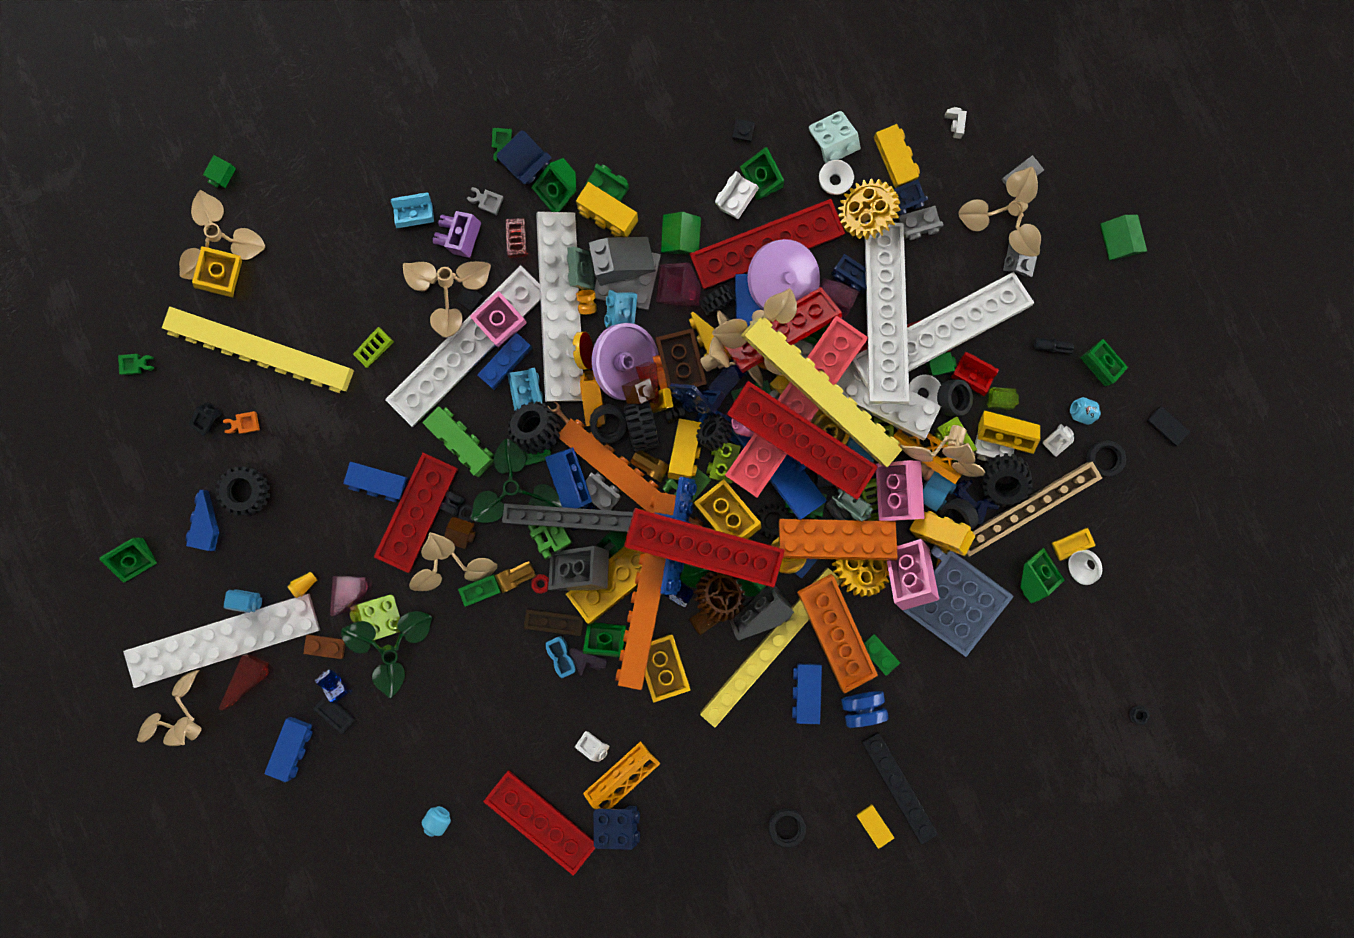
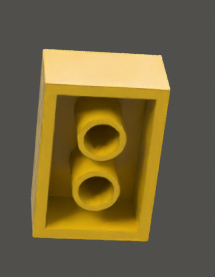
M590 182L586 184L576 200L580 215L587 219L591 217L596 221V225L602 229H605V227L612 231L611 234L615 237H628L638 222L636 211Z
M725 479L694 502L695 509L713 530L748 539L761 529V522Z
M673 633L653 639L651 642L645 678L653 703L691 691Z

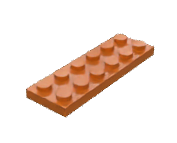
M779 519V548L785 550L783 558L896 561V521Z
M830 574L798 591L799 598L842 692L845 694L878 676L834 576Z

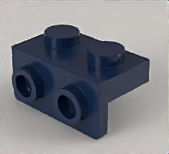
M918 179L894 189L900 201L898 206L901 210L896 212L898 216L907 213L906 209L913 206L914 209L924 206V201L928 200V197L924 196Z
M844 254L831 274L836 281L844 282L850 286L853 292L863 295L867 289L866 268Z

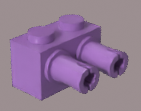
M459 211L455 212L454 217L441 215L440 219L443 220H439V226L450 228L448 235L436 232L434 236L437 238L433 237V244L442 245L455 255L470 258L481 222L473 214Z

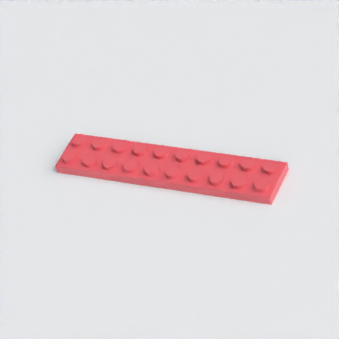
M836 316L807 358L815 363L814 368L819 372L823 371L829 376L830 379L828 381L833 385L837 384L868 337ZM791 382L778 398V401L808 421L812 420L819 409ZM754 433L725 476L757 498L787 454Z

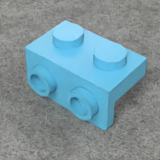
M419 193L391 199L396 228L434 222L433 205L429 193Z
M535 368L507 374L514 410L520 409L523 404L528 405V402L535 404L537 401L542 404L543 394L539 389V375Z

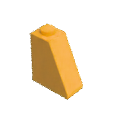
M584 370L580 379L585 423L586 426H590V416L596 408L604 405L603 390L599 387L594 377L593 370ZM605 414L597 420V427L605 424Z

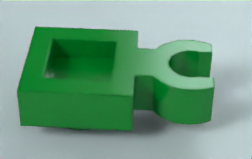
M493 128L492 148H497L493 156L494 161L498 160L497 153L512 139V129Z
M139 354L118 355L119 374H141V368L149 371L153 370L154 367L147 366L146 362L154 358L145 355L140 359Z

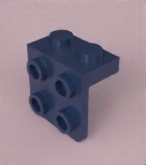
M525 131L518 132L497 153V158L521 184H530L537 177L535 174L540 169L542 171L545 170L550 164L549 160L552 158L547 152H543Z
M671 383L668 387L671 389L672 395L681 402L682 407L688 412L714 414L726 397L722 391L698 389L694 385Z
M628 806L626 809L598 808L594 810V847L597 849L632 850L640 841V832L637 831L640 814L637 811V806Z

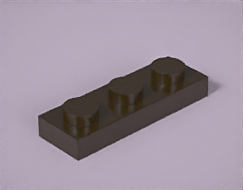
M526 609L524 629L582 636L584 618L582 616Z

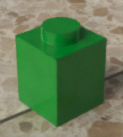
M213 155L203 176L214 187L218 188L220 185L226 188L236 168Z
M951 352L941 354L926 362L928 374L933 377L952 373L957 366L955 357L951 356Z

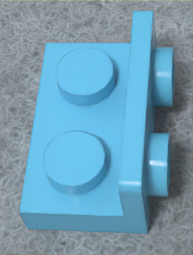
M608 291V296L606 297L607 314L604 317L606 328L620 323L635 324L636 293Z

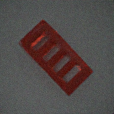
M525 218L506 219L507 256L509 258L528 256ZM521 224V227L510 228V225ZM521 231L519 235H511V232ZM511 239H522L520 242H511ZM522 245V249H512V246Z
M645 362L636 366L639 379L650 378L655 397L649 399V403H658L656 362Z

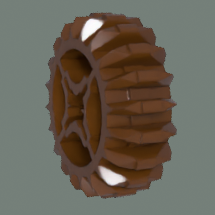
M712 571L699 579L700 582L695 585L698 589L694 591L698 597L694 601L699 602L698 609H703L701 615L708 614L707 619L714 618V622L720 620L721 622H726L739 615V610L744 607L742 602L745 601V598L741 595L745 591L740 590L742 584H737V577L732 579V576ZM712 583V592L711 594H708L709 586ZM731 597V603L727 609L728 599Z

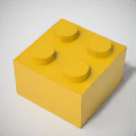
M201 246L192 280L194 288L233 297L242 264L241 256Z

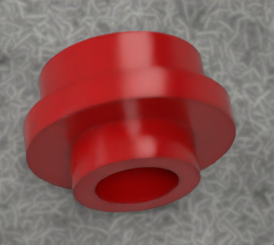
M543 574L536 575L531 581L532 589L539 594L548 591L549 578ZM539 580L544 581V587L540 588L538 586Z

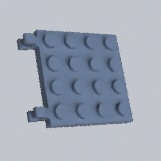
M934 545L931 553L941 560L934 569L939 600L903 611L967 657L1014 596L955 552L949 550L946 554L942 549Z

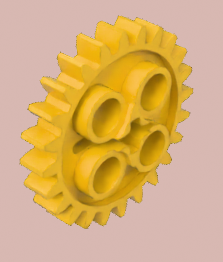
M870 179L869 184L863 180L861 186L856 183V189L850 187L851 193H844L846 200H840L843 205L838 208L841 212L838 215L841 219L840 223L847 232L850 231V234L852 236L856 235L858 239L864 236L868 240L869 235H872L875 239L876 233L882 236L883 229L889 231L888 225H895L892 219L899 218L896 212L901 210L898 206L900 201L897 198L896 191L894 192L893 187H889L887 182L882 184L880 179L876 183L873 179Z
M836 559L837 561L832 563L833 566L837 567L833 573L839 574L836 580H842L841 587L848 586L846 592L853 590L854 596L859 593L860 597L872 596L884 589V584L889 583V580L886 578L889 577L887 560Z

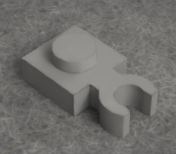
M472 187L471 191L477 193V196L475 198L468 197V201L471 203L479 202V209L497 215L504 197L486 189L484 194H481L477 188Z

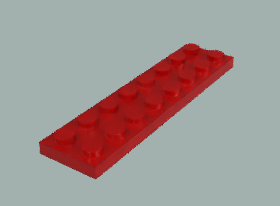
M829 199L692 252L690 257L702 288L705 290L735 278L736 274L748 273L753 256L767 243L786 239L799 242L807 249H811L844 236L845 231L840 223L833 201Z
M749 381L746 382L726 414L856 500H858L878 466Z
M637 508L634 509L624 547L770 587L775 586L785 552L782 548Z

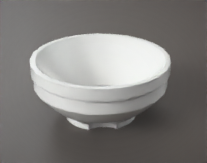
M842 160L827 162L819 173L821 187L831 195L845 193L850 189L854 180L852 168ZM833 175L839 176L841 179L840 184L832 185L830 177Z
M920 375L910 382L909 390L918 394L920 388H925L929 393L926 399L938 404L937 393L941 384L931 375Z
M1080 550L1073 553L1069 558V571L1072 577L1080 584L1090 585L1101 577L1102 564L1093 552ZM1088 559L1094 562V570L1088 567Z

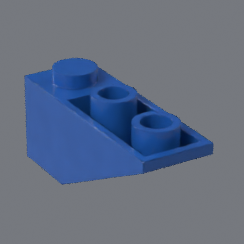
M199 490V493L195 496V511L192 512L190 517L191 528L186 534V546L206 551H215L219 536L215 513L209 491Z

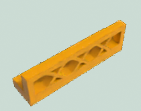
M898 429L893 436L899 441V447L901 444L904 446H917L929 450L932 449V452L942 442L931 433H928L927 438L930 439L931 446L924 447L920 444L919 438L907 436L901 429ZM936 455L933 457V461L923 462L954 484L962 475L953 469V459L949 457L940 458Z
M640 741L583 794L595 810L601 808L599 804L605 800H608V802L601 809H611L658 767L660 762ZM649 759L652 761L647 767H643ZM637 774L633 780H629L630 776ZM622 787L620 792L614 793L617 788Z

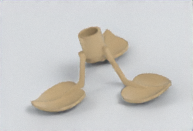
M1034 167L1017 171L1008 178L1006 183L1007 191L1016 198L1006 207L988 212V204L983 200L975 199L964 204L959 210V218L973 231L985 229L989 225L988 216L1008 210L1011 215L1018 216L1017 230L1009 234L1011 247L1019 254L1025 256H1038L1040 254L1041 235L1039 230L1031 224H1024L1020 227L1021 219L1024 216L1023 212L1028 208V203L1037 194L1038 182Z
M202 190L196 194L192 203L191 214L195 223L205 226L204 234L207 237L205 239V247L209 248L210 241L217 242L222 237L232 242L231 252L241 256L242 260L251 259L265 249L262 238L250 229L240 228L235 230L233 239L222 233L219 226L213 223L218 222L223 217L224 208L222 203ZM190 248L181 255L179 262L181 278L193 280L200 254L199 249Z
M427 262L403 263L405 280L412 289L425 291L429 288L430 283L435 284L437 280L438 284L444 288L446 310L442 308L435 310L431 314L430 323L432 328L442 337L447 338L456 334L462 325L463 318L458 309H449L448 288L452 286L453 279L457 282H463V286L469 290L482 288L488 280L491 265L486 262H467L460 265L455 274L448 267H441L436 273L435 267Z
M789 288L771 296L764 304V311H755L752 314V321L749 323L751 324L756 318L760 317L762 319L766 318L771 322L777 320L781 324L791 321L797 311V303L793 291ZM732 319L716 327L712 333L724 346L739 348L747 342L741 335L748 328L745 320ZM764 358L765 366L770 372L782 375Z
M720 310L716 311L720 325L730 320ZM713 337L711 340L709 354L700 359L702 366L707 372L716 367L720 369L736 365L734 361L730 362L723 344L717 337ZM758 365L749 369L748 372L758 383L760 389H763L762 373Z
M953 425L949 436L944 437V440L934 452L923 447L900 445L909 457L921 462H931L933 457L948 442L949 447H944L942 452L945 456L958 461V463H952V467L956 472L970 477L984 476L985 474L984 469L974 463L975 455L969 443H963L967 430L961 426Z
M430 532L421 553L423 558L434 560V569L432 571L423 569L416 573L409 587L413 591H429L438 587L442 581L441 575L436 573L438 559H446L449 555H452L462 570L466 571L464 577L469 581H479L489 577L497 569V564L487 558H477L465 567L454 553V543L443 536Z
M193 670L183 675L177 681L172 691V695L187 717H182L173 726L159 721L161 717L159 713L149 716L140 728L137 738L138 742L143 743L150 739L159 725L170 728L163 740V743L167 746L185 745V736L190 740L198 737L201 727L193 722L194 718L189 714L180 698L188 692L200 670Z

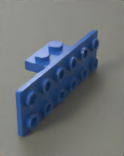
M734 430L732 431L743 447H745L751 437L738 435ZM786 455L769 481L797 518L801 520L827 500L804 471L807 467Z
M680 476L673 515L656 512L655 514L690 523V514H692L694 508L692 503L693 495H695L697 490L695 480ZM666 559L660 594L677 595L681 587V580L679 579L680 573L684 569V563Z

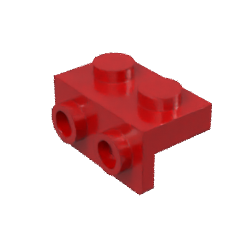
M965 352L958 361L951 378L954 380H964L972 390L985 396L999 370L975 355Z

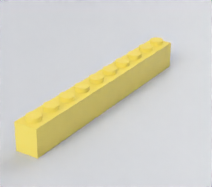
M170 306L162 326L163 329L168 331L167 334L176 338H179V335L185 336V341L194 344L197 341L204 343L203 347L214 350L215 347L220 348L223 354L232 356L233 353L240 355L239 359L249 363L251 359L258 361V366L267 369L269 366L275 367L276 372L284 375L287 372L293 373V378L302 381L305 378L310 379L311 384L322 387L323 384L328 385V390L340 393L341 390L347 392L354 370Z
M756 318L743 332L741 337L881 466L888 467L903 450L898 446L900 444L899 441L893 436L889 437L884 433L886 431L885 428L879 423L875 424L870 420L872 417L869 413L856 407L858 404L855 400L842 394L844 391L841 387L828 381L830 378L827 374L814 368L815 363L812 360L802 357L800 355L801 350L798 347L788 344L785 341L787 338L780 331H774L771 328L773 325L766 318Z
M825 568L813 583L830 574L834 576L835 580L838 576L829 568ZM836 580L838 586L842 580ZM800 598L792 606L794 613L791 618L780 626L774 627L700 712V715L714 728L809 620Z

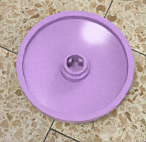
M783 239L767 243L756 252L749 265V291L755 303L763 311L765 302L775 294L790 288L797 301L820 286V271L815 257L804 245L793 240Z
M632 323L615 324L601 333L593 348L592 369L599 387L607 395L617 400H626L622 385L635 379L650 378L653 387L655 383L653 375L656 374L652 357L659 355L653 338L645 329Z

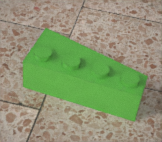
M438 406L422 423L440 441H443L444 445L454 455L458 456V460L463 465L471 469L470 472L474 476L480 477L494 463L492 458L494 454L487 447L483 449L479 445L481 441L474 434L470 436L465 431L467 427L461 421L456 422L452 418L454 414L448 408L442 409Z

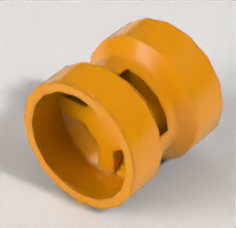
M587 289L576 293L580 314H592L597 311L596 303H594L596 298L594 290Z

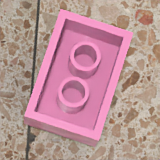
M921 461L892 462L888 467L876 463V466H878L876 481L879 521L925 519Z
M922 539L897 546V560H887L894 603L900 609L906 610L938 601L939 595L929 547Z

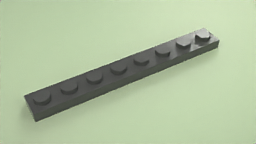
M504 504L502 523L628 532L633 512Z

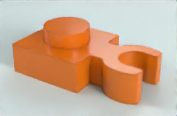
M660 355L653 356L656 374L653 375L655 386L659 385L660 390L668 388Z
M255 411L237 414L235 421L232 419L223 420V423H231L232 425L231 429L225 430V433L228 434L236 432L237 429L239 434L260 431L257 412Z

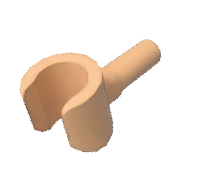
M554 402L557 407L554 410L550 408V410L560 416L567 424L569 419L560 410L561 406L559 403Z

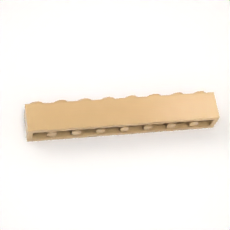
M1093 461L1081 465L1030 495L1026 500L1023 499L1022 503L1015 504L976 527L972 531L975 538L965 556L969 557L1102 479Z

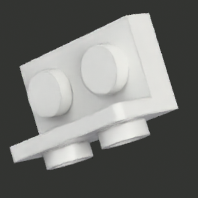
M735 171L729 177L724 189L717 195L715 203L721 211L739 219L759 187L744 179L740 173Z
M977 434L975 442L977 450L973 452L974 455H977V459L988 461L991 458L996 459V455L1001 457L1004 456V453H1008V456H1011L1014 453V448L979 440Z

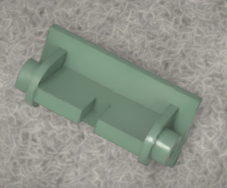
M840 489L838 490L840 494L832 497L840 508L848 510L851 516L858 521L868 519V515L873 511L871 505L861 497L855 502L853 497Z

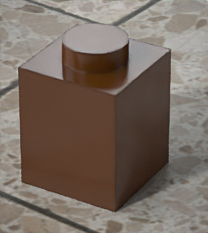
M650 378L635 379L622 385L627 404H641L655 397Z
M452 516L446 527L444 537L452 541L454 546L465 549L468 543L473 542L475 532H473L474 523Z

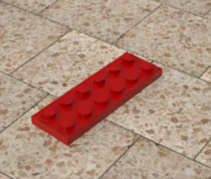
M822 287L796 301L797 311L791 321L781 324L775 320L771 322L773 325L771 328L776 332L780 331L787 338L785 341L792 345L827 326L836 316L841 318L842 312ZM748 342L739 348H728L723 345L742 373L764 361V357Z
M422 453L374 558L407 573L411 572L458 468Z
M509 770L483 801L573 876L595 849L594 840Z

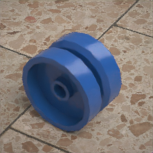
M883 691L860 693L841 699L843 709L845 711H853L845 716L846 726L849 728L870 726L889 719L887 709L878 707L885 702Z

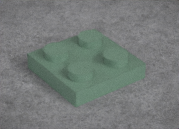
M568 247L566 259L569 266L568 281L570 286L583 290H594V270L591 252L577 247Z

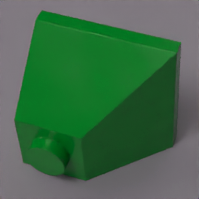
M564 158L550 163L531 187L551 212H560L576 193L575 171Z
M1044 548L1040 549L1024 564L1020 588L1031 604L1049 596L1064 581L1061 573Z

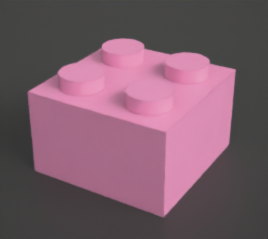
M499 291L470 316L498 348L527 323Z

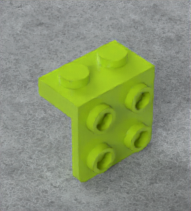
M387 595L350 607L352 622L366 621L373 625L376 631V637L373 640L401 632L397 628L400 615L393 595Z

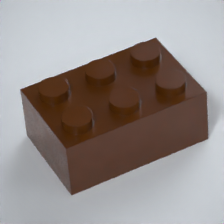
M693 328L656 337L668 387L671 383L694 385L698 389L707 387Z

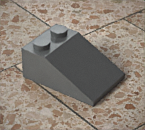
M611 237L589 242L595 276L600 286L656 271L648 237Z
M589 546L563 550L558 553L550 552L552 557H550L548 590L607 589L609 550Z
M765 586L740 610L739 615L734 616L729 621L736 638L741 640L780 626L791 618L794 611L787 596L776 586Z

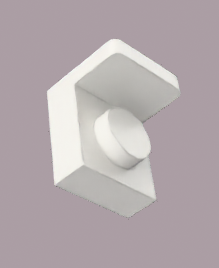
M957 107L947 109L945 118L954 119L951 125V131L954 132L953 138L961 139L964 134L967 111H962L961 108Z
M1060 424L1057 430L1043 441V444L1057 457L1073 443L1074 433L1068 426L1064 427Z
M587 731L584 732L575 746L586 757L596 762H600L606 757L607 750L610 747Z

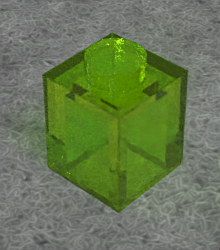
M990 388L988 408L1014 409L1015 405H1018L1019 400L1016 389Z

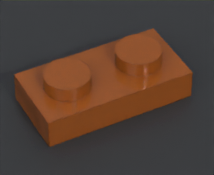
M307 634L303 654L343 659L345 643L343 639Z

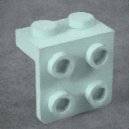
M842 111L836 112L809 126L810 133L821 147L825 163L839 160L861 149L858 132Z

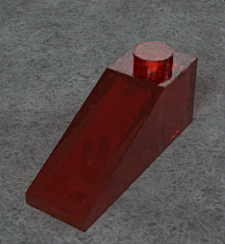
M250 654L242 655L219 709H228L262 679L264 680L269 672L267 668L269 663Z

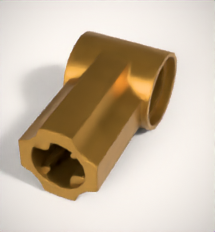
M644 451L635 452L630 461L631 464L645 471L648 476L660 483L669 471L670 466L658 458H653Z
M530 561L513 569H508L495 575V578L502 593H505L517 587L518 584L535 577L536 574Z

